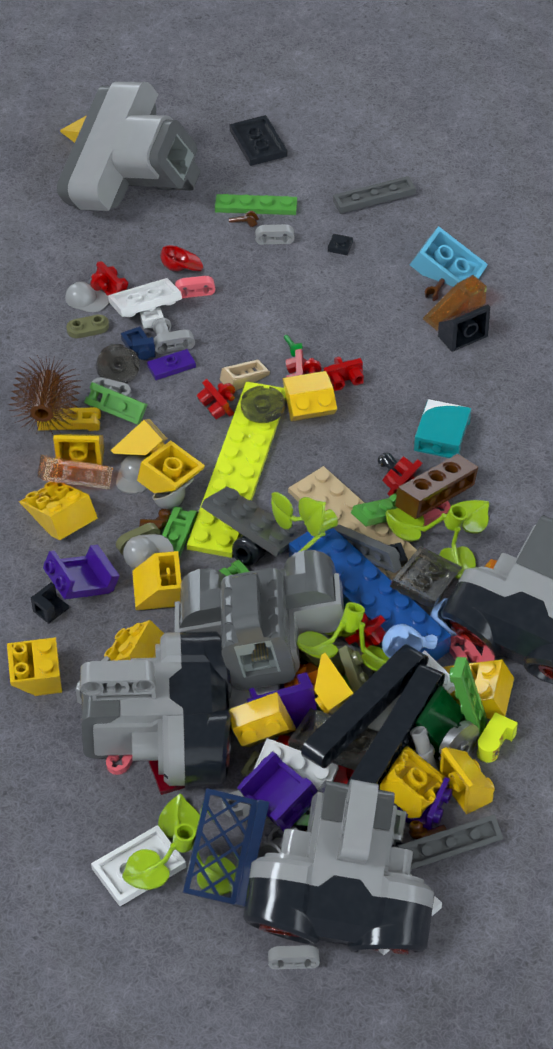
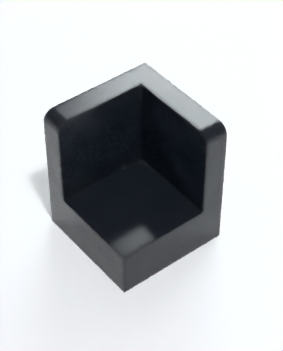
M52 582L31 597L33 612L48 624L69 609V605L57 596L56 587Z

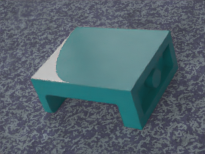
M428 399L415 435L414 451L451 458L456 454L460 455L461 443L467 425L470 424L471 408Z

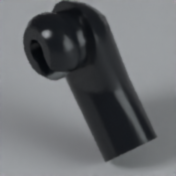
M383 453V455L378 457V464H381V467L386 466L388 468L387 473L392 469L399 474L394 468L398 462L392 454Z

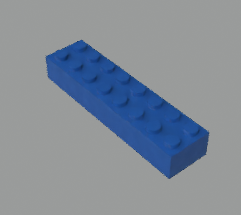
M334 528L325 531L326 535L320 537L307 549L323 552L332 559L336 573H339L342 583L344 609L347 603L353 602L364 607V613L367 615L368 621L382 615L385 621L381 624V627L385 632L397 624H406L418 631L423 637L428 635L437 636V645L434 649L424 647L420 650V652L426 651L435 661L450 652L451 634ZM306 532L290 542L289 557L299 552L315 536Z

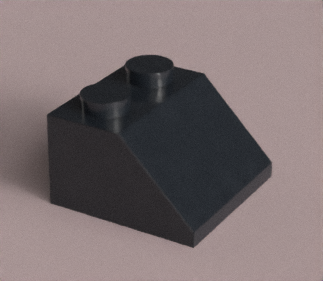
M488 304L477 306L439 322L438 337L451 352L488 337L491 307Z

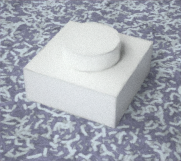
M160 307L152 311L140 312V319L144 329H153V322L159 318H164Z

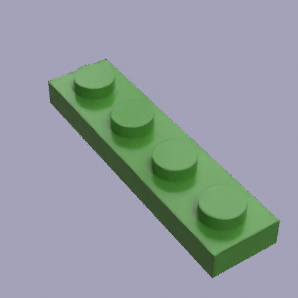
M216 194L215 212L247 213L254 211L256 214L296 215L297 197Z
M457 657L454 667L450 669V682L455 686V696L460 701L461 713L465 715L466 721L472 722L479 728L480 737L487 726L488 719L467 657Z

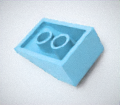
M438 226L409 265L423 276L436 281L443 278L445 280L444 284L469 292L488 264Z

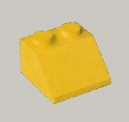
M326 371L283 378L291 421L332 415L337 411L334 389Z
M144 419L111 451L113 454L149 455L164 446V442L168 438L150 419Z
M54 435L53 441L57 468L102 469L105 450L103 435Z
M170 440L141 462L137 481L153 493L175 491L202 471L205 465Z
M326 653L322 654L314 689L318 695L315 701L325 715L329 713L332 715L354 693Z
M277 692L230 709L233 713L231 718L232 730L243 747H251L265 742L267 738L274 739L296 731V727Z
M447 747L441 749L440 773L450 779L449 788L453 789L452 795L466 815L493 802L494 784L490 778H486L483 775L479 763L472 759L466 751Z

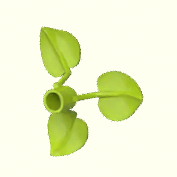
M278 492L271 493L272 512L280 527L286 530L292 527V521H304L308 532L315 536L300 551L310 548L320 537L326 535L325 531L338 525L335 512L331 509L325 511L326 502L303 497L299 500L298 505L300 517L292 515V504L284 495Z
M470 500L454 504L447 514L442 513L438 519L427 526H423L425 523L423 516L414 519L399 508L387 510L386 520L392 532L397 537L406 541L419 540L421 531L425 532L441 521H444L446 528L454 531V536L451 544L452 548L442 549L438 556V562L444 572L460 579L465 569L476 567V561L469 548L465 546L456 547L458 534L461 527L468 533L478 534L485 530L488 525L489 501Z
M350 602L346 604L336 631L325 633L333 635L330 639L313 631L304 632L297 639L298 647L308 655L321 658V655L326 653L329 658H332L338 653V648L332 644L338 636H350L359 629L361 652L364 653L361 657L363 663L368 668L377 671L390 659L380 647H365V623L361 622L365 609L358 603Z
M182 794L174 797L164 807L158 821V826L168 838H173V843L170 844L168 852L162 860L153 850L142 849L133 853L127 860L122 875L123 880L129 885L144 890L161 887L169 878V869L164 864L167 863L173 851L177 850L178 852L185 853L192 850L200 815L186 801ZM199 852L197 853V859L202 867H204L211 861L215 860L214 857L210 855L206 859L204 864L200 858ZM225 857L220 859L228 873L237 868L229 859ZM217 862L204 869L212 883L225 876ZM199 872L197 874V883L203 890L209 885L202 873ZM233 873L232 875H230V877L232 878L233 882H234V878H235V873ZM227 878L214 886L219 895L232 891V886ZM211 888L205 891L207 893L214 894Z

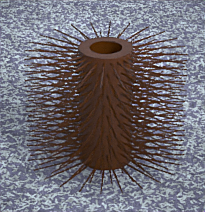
M50 358L47 370L46 367L44 369L43 363H41L43 370H41V367L39 368L38 364L36 365L40 372L30 366L35 374L30 371L25 377L26 373L17 372L26 379L22 382V378L15 377L21 383L13 385L20 390L12 391L18 396L10 398L13 400L16 398L18 403L9 404L12 406L16 404V407L26 405L19 409L28 410L20 412H24L22 413L23 415L29 416L20 421L31 417L32 421L35 419L36 423L37 421L41 422V430L42 424L44 428V422L45 426L47 421L52 423V418L60 426L62 425L56 420L57 418L62 421L63 418L68 416V419L75 420L67 414H76V412L69 408L78 407L71 402L78 401L79 399L72 395L80 393L72 389L81 388L74 385V387L67 389L72 386L70 383L81 380L63 381L76 375L61 377L65 374L63 372L59 376L58 373L61 370L55 372L56 369L52 370V367L51 370H48Z

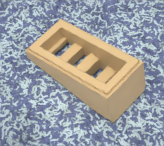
M259 360L222 368L220 381L223 384L231 383L236 391L243 388L246 381L254 383L268 376L270 371Z

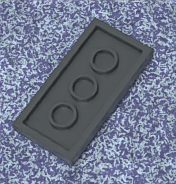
M225 487L204 499L201 508L276 557L289 549L290 542L302 536L293 527L286 530L280 527L273 514L265 512L255 502L247 500L239 495L238 491L229 487Z

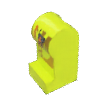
M495 712L478 739V758L486 763L495 761L498 758L499 748L504 740L512 741L516 736L518 722Z

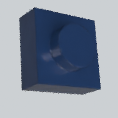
M140 326L121 333V340L130 353L133 352L132 340L148 338Z
M153 337L132 340L134 360H147L155 357Z

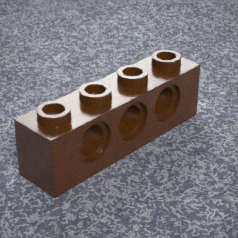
M456 454L437 466L431 467L423 474L417 475L409 482L400 485L396 491L395 506L414 519H417L475 484L478 466L461 455Z

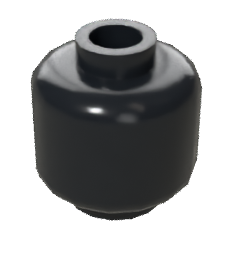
M244 535L236 539L232 545L234 558L247 566L255 564L266 552L265 549Z

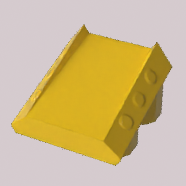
M404 747L381 782L380 790L394 792V803L407 812L408 818H420L424 810L434 802L436 798L435 793L440 789L445 776L410 747Z

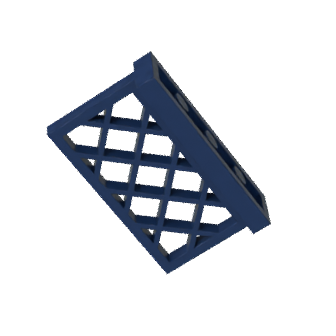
M206 788L182 893L231 904L236 907H245L251 863L258 857L269 807L268 801L254 800ZM210 796L221 798L226 808L214 815L208 806ZM227 800H231V801H235V802L230 805ZM238 803L250 805L248 816L239 821L232 807ZM228 810L236 824L224 831L216 817ZM208 812L210 818L205 820L206 813ZM213 820L220 834L208 841L203 833V827L206 823ZM247 820L246 828L244 829L242 823ZM238 826L244 837L243 841L234 847L226 833ZM223 836L230 850L218 857L210 843ZM202 838L204 844L199 847L200 840ZM207 846L215 860L202 867L197 859V853L200 849ZM241 846L240 855H239V854L237 853L236 849ZM233 852L238 864L236 869L228 873L220 859ZM217 862L225 876L212 883L204 869ZM196 864L199 870L193 873ZM201 872L209 886L201 891L190 889L192 877ZM233 873H235L234 882L230 877ZM225 878H227L232 886L230 898L220 896L214 887ZM211 888L214 894L207 893L205 891Z

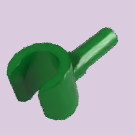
M288 335L284 336L285 341L290 347L291 356L295 357V350L303 349L302 343L294 344Z

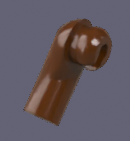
M161 509L158 513L159 517L156 519H140V526L154 523L159 530H162L167 525L171 511L169 509Z

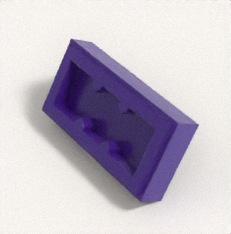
M188 349L148 361L147 367L154 379L159 380L196 368V363Z

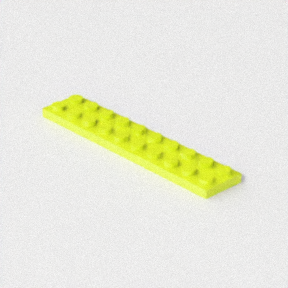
M246 381L203 501L225 487L235 489L239 495L252 501L286 403L284 388ZM200 507L187 542V550L232 558V545L239 538L240 533Z

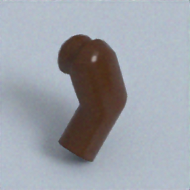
M419 820L412 821L409 824V834L416 840L447 830L445 825L429 830L424 828Z

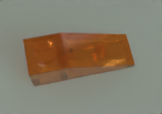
M471 275L457 283L423 317V320L438 331L439 322L484 305L486 303L487 286L474 275Z
M41 454L37 477L44 481L110 489L113 467Z

